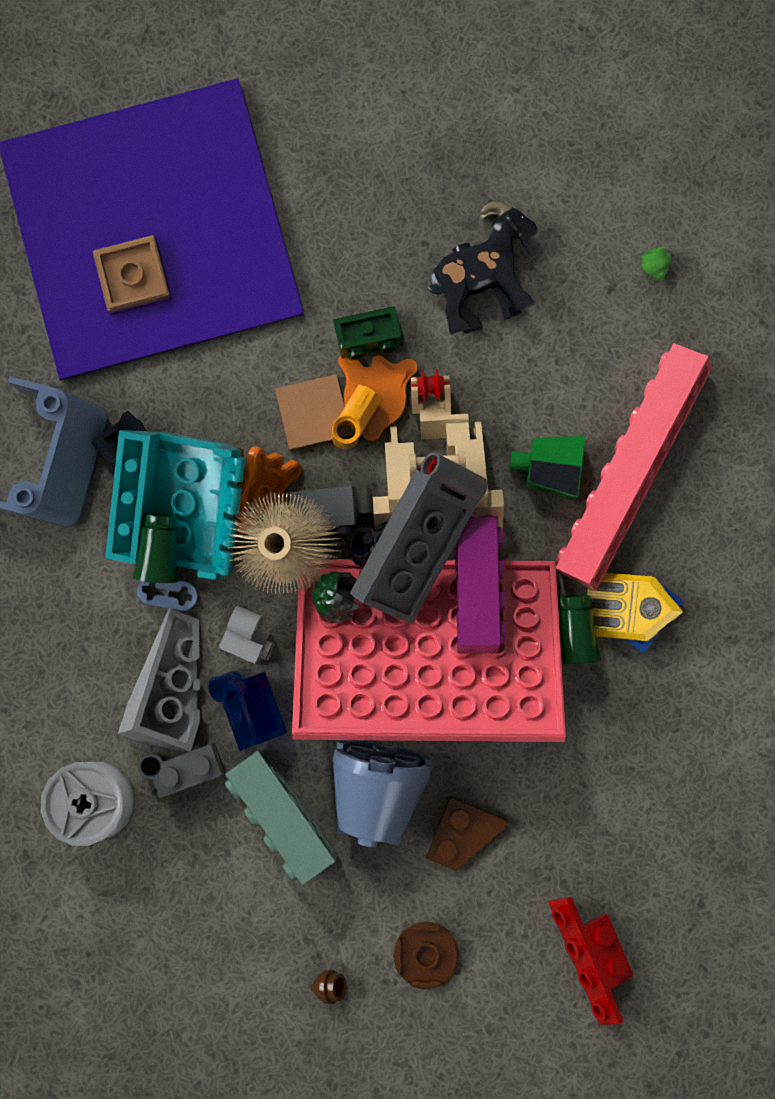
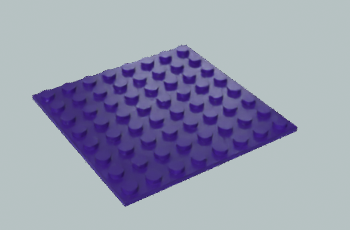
M239 78L0 141V154L60 381L304 315ZM154 235L171 298L109 313L92 251Z

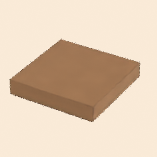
M154 235L92 251L109 313L171 298Z
M337 374L275 388L290 451L332 441L331 430L333 423L345 408ZM349 426L340 427L337 430L338 436L342 439L351 437Z

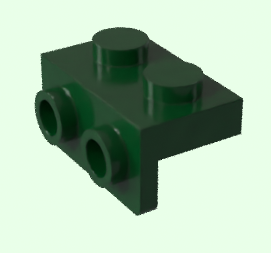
M395 306L333 319L341 359L358 360L366 357L367 353L375 351L390 353L396 351L398 346H403V333L400 330Z

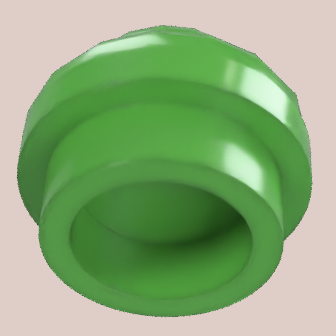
M665 246L641 254L643 262L640 265L642 270L648 275H653L655 279L663 281L672 263L671 253H667Z

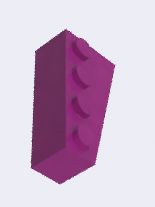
M470 516L455 544V571H458V576H456L458 653H498L500 643L506 642V624L500 623L499 611L505 610V591H499V579H504V559H498V547H503V527H497V516Z

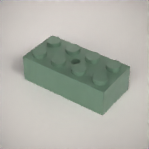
M263 748L225 774L228 778L225 785L235 799L242 798L247 806L244 810L246 816L254 826L260 824L266 833V836L263 837L265 843L274 854L279 851L285 860V864L282 866L293 882L298 879L304 885L336 861V851Z

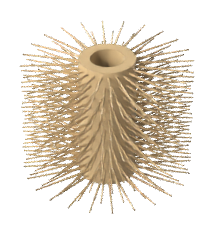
M284 493L282 494V503H280L278 494V505L274 495L275 506H277L275 509L272 496L270 497L271 508L266 494L269 510L264 498L262 500L268 514L262 503L260 504L262 508L259 510L262 514L257 509L255 510L257 513H255L250 506L249 508L256 516L250 515L255 520L246 518L247 522L253 525L251 529L243 528L245 530L242 533L248 535H229L256 540L229 542L258 543L256 545L229 548H253L233 554L244 553L251 559L249 563L253 565H251L252 568L250 570H252V573L258 574L253 581L255 582L261 574L258 578L259 580H257L256 587L266 571L262 579L264 580L267 575L264 583L266 585L269 578L267 593L272 577V588L276 579L275 594L278 582L279 593L281 582L283 583V593L285 582L287 586L286 591L289 593L288 581L290 587L293 581L296 592L295 580L298 584V578L301 582L302 590H304V584L301 581L300 575L304 580L306 588L308 584L311 586L309 577L312 575L315 579V575L317 578L319 577L317 573L321 575L319 573L321 571L316 567L321 569L320 567L327 564L323 562L324 560H319L320 558L324 559L323 557L326 553L323 552H338V550L312 546L337 545L311 542L341 538L315 539L331 535V533L335 534V532L328 533L319 526L320 524L318 523L327 521V519L321 520L320 517L322 515L317 517L322 509L316 512L318 510L316 509L312 516L308 513L313 507V501L311 504L310 502L308 504L304 502L300 511L303 496L297 509L299 495L295 508L294 501L291 506V494L289 504H287L288 494H286L285 505L283 501ZM310 504L311 506H310L308 512H307L306 515L303 517L305 511H306V510L308 509V507H309L308 505ZM302 572H303V574L305 575V577H306V579H307V581H308V584H307V582L305 581V579H304V577H303V575H302Z

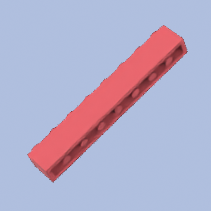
M673 343L670 351L662 355L658 367L659 372L654 380L651 379L648 382L644 391L645 398L640 408L636 407L632 412L629 422L630 427L627 433L621 435L615 446L616 453L611 463L608 462L604 466L600 475L601 482L597 490H593L587 498L585 513L581 519L579 518L575 521L571 530L572 537L567 547L564 546L558 553L556 569L561 575L597 591L602 578L606 574L712 370L709 357Z

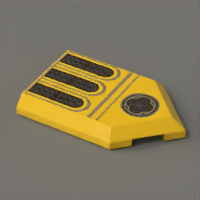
M606 573L597 591L588 588L587 595H591V607L594 608V623L597 637L649 642L662 628L683 613L679 605L665 591L656 577Z

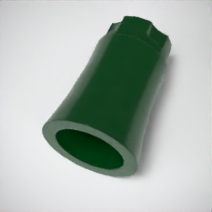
M145 513L144 526H141L140 546L133 579L151 583L178 582L176 564L178 529L175 528V515Z
M591 595L560 596V609L558 611L562 664H585L601 661L594 623V608L591 607Z

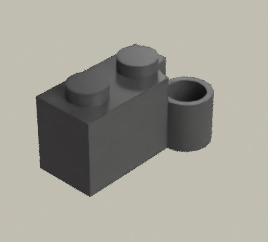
M344 486L289 492V498L290 494L292 495L291 506L294 501V508L299 495L297 509L301 503L302 496L304 500L300 511L304 502L306 504L310 502L311 504L312 501L314 502L313 505L317 506L314 511L318 509L316 511L318 512L322 509L323 511L317 517L322 515L321 517L323 518L321 520L327 519L324 523L327 524L326 526L329 525L333 528L331 530L335 532L334 535L352 534L353 527L359 526L358 516L373 514L371 488ZM309 506L308 509L305 511L303 517H304V516L306 515V513L308 512L310 506Z
M215 743L167 761L160 753H148L142 756L138 762V772L145 779H153L159 798L225 774ZM149 757H155L160 763V770L156 775L149 774L145 769V761Z

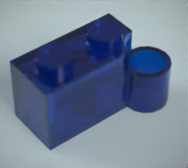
M230 671L210 679L208 684L209 693L215 701L222 702L239 751L288 733L265 672L243 679L239 672Z

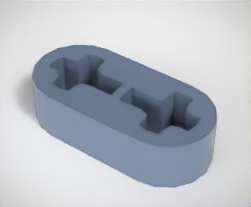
M141 581L137 587L139 599L150 606L189 611L197 605L199 600L197 589L192 584L183 581L156 583V588L166 590L165 596L154 595L153 600H149V595L144 593L145 587H150L151 582ZM183 588H188L187 592L192 595V600L186 601L184 606L180 605L179 599L170 597L171 591L181 593Z

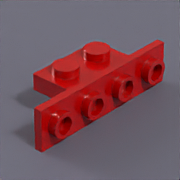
M572 897L548 901L552 910L553 920L559 927L564 939L565 949L572 958L577 970L578 980L585 989L590 1001L593 1015L598 1020L599 1025L621 1024L624 1021L611 989L631 978L634 974L609 915L602 914L583 924Z

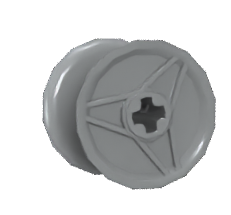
M75 762L62 767L48 779L41 794L40 812L46 828L58 840L71 846H90L116 836L128 824L134 811V791L129 779L119 768L106 762Z

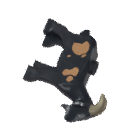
M493 201L483 206L481 209V219L498 216L488 240L474 246H470V243H464L452 249L453 253L445 256L439 265L433 269L432 284L427 286V290L435 295L442 293L445 295V315L450 335L460 331H464V334L483 328L481 321L471 315L467 308L469 295H476L491 288L497 297L504 320L520 315L522 313L520 309L535 305L532 297L522 290L517 280L514 269L513 240L519 239L523 247L527 248L528 239L537 234L538 228L522 212L508 204Z

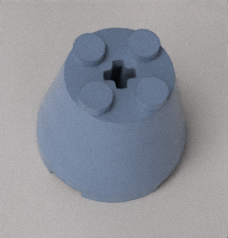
M343 740L338 742L333 754L337 833L357 837L358 844L366 847H377L378 842L395 845L401 844L403 834L430 779L432 771L430 766L431 759L418 751L399 745L396 746V749L385 745H374L375 742L372 740Z

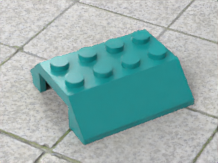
M119 430L105 558L136 564L140 546L141 526H144L145 513L172 514L176 516L175 528L178 529L176 543L177 566L198 570L197 577L212 580L230 576L234 554L229 550V547H235V542L229 541H235L236 537L229 535H236L237 525L233 523H238V521L233 519V515H239L238 511L242 488L237 486V482H243L246 459L241 457V450L226 443L165 432Z

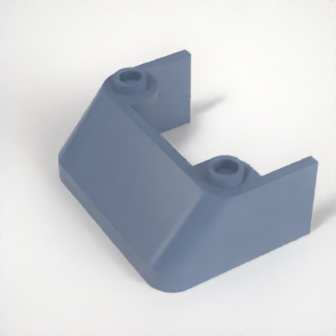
M9 376L8 383L19 392L37 396V412L44 419L56 422L39 484L26 481L15 484L9 492L7 502L0 501V511L61 527H72L82 517L100 455L99 451L92 445V442L96 436L107 430L108 415L99 405L57 388Z

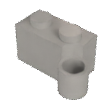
M237 605L229 619L227 630L219 648L249 662L261 665L262 660L269 661L276 643L271 642L273 635L257 629L262 618L261 615Z

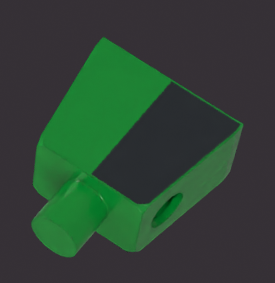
M585 437L533 438L529 453L511 450L509 470L527 472L526 487L575 501L579 495Z

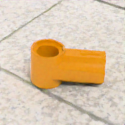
M360 384L357 386L340 416L333 423L331 439L336 447L347 450L353 448L358 443L359 437L381 403L382 397L367 386ZM342 426H349L353 429L355 435L350 439H342L338 436L337 430Z

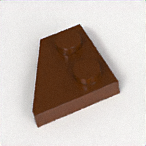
M450 797L427 852L426 859L457 871L506 828L508 821Z

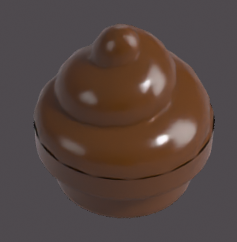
M325 970L315 979L311 985V990L323 1003L335 1004L345 996L346 981L344 976L335 970Z

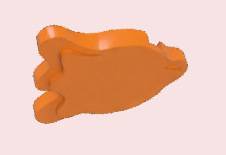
M376 355L372 359L371 366L364 367L359 360L341 359L340 356L338 363L346 377L344 407L359 384L367 386L382 397L381 403L362 432V437L370 442L380 439L383 431L395 423L404 412L406 385L416 374L417 364L412 359H405L397 364H393L383 356Z
M258 446L252 447L247 454L243 482H237V486L242 488L239 515H233V519L237 520L239 524H245V522L249 524V522L244 520L246 518L255 520L247 512L248 510L250 513L252 512L249 508L250 506L253 510L256 507L258 508L257 503L260 509L262 508L259 504V498L268 514L262 500L264 498L269 510L266 494L271 508L270 497L272 496V502L276 509L274 495L278 505V494L281 502L282 494L287 487L302 473L301 464L295 460H290L283 465L284 458L279 453L274 452L267 455L262 448Z

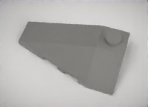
M172 608L168 609L127 703L118 734L147 745L191 752L200 722V710H197V691L200 690V679H197L199 619Z

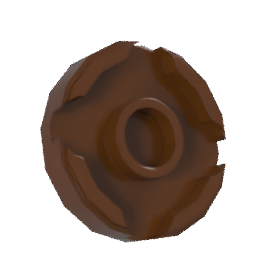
M424 921L414 923L402 931L395 943L393 957L396 970L407 983L413 987L431 989L441 986L453 975L457 969L459 953L456 941L447 929L438 923Z

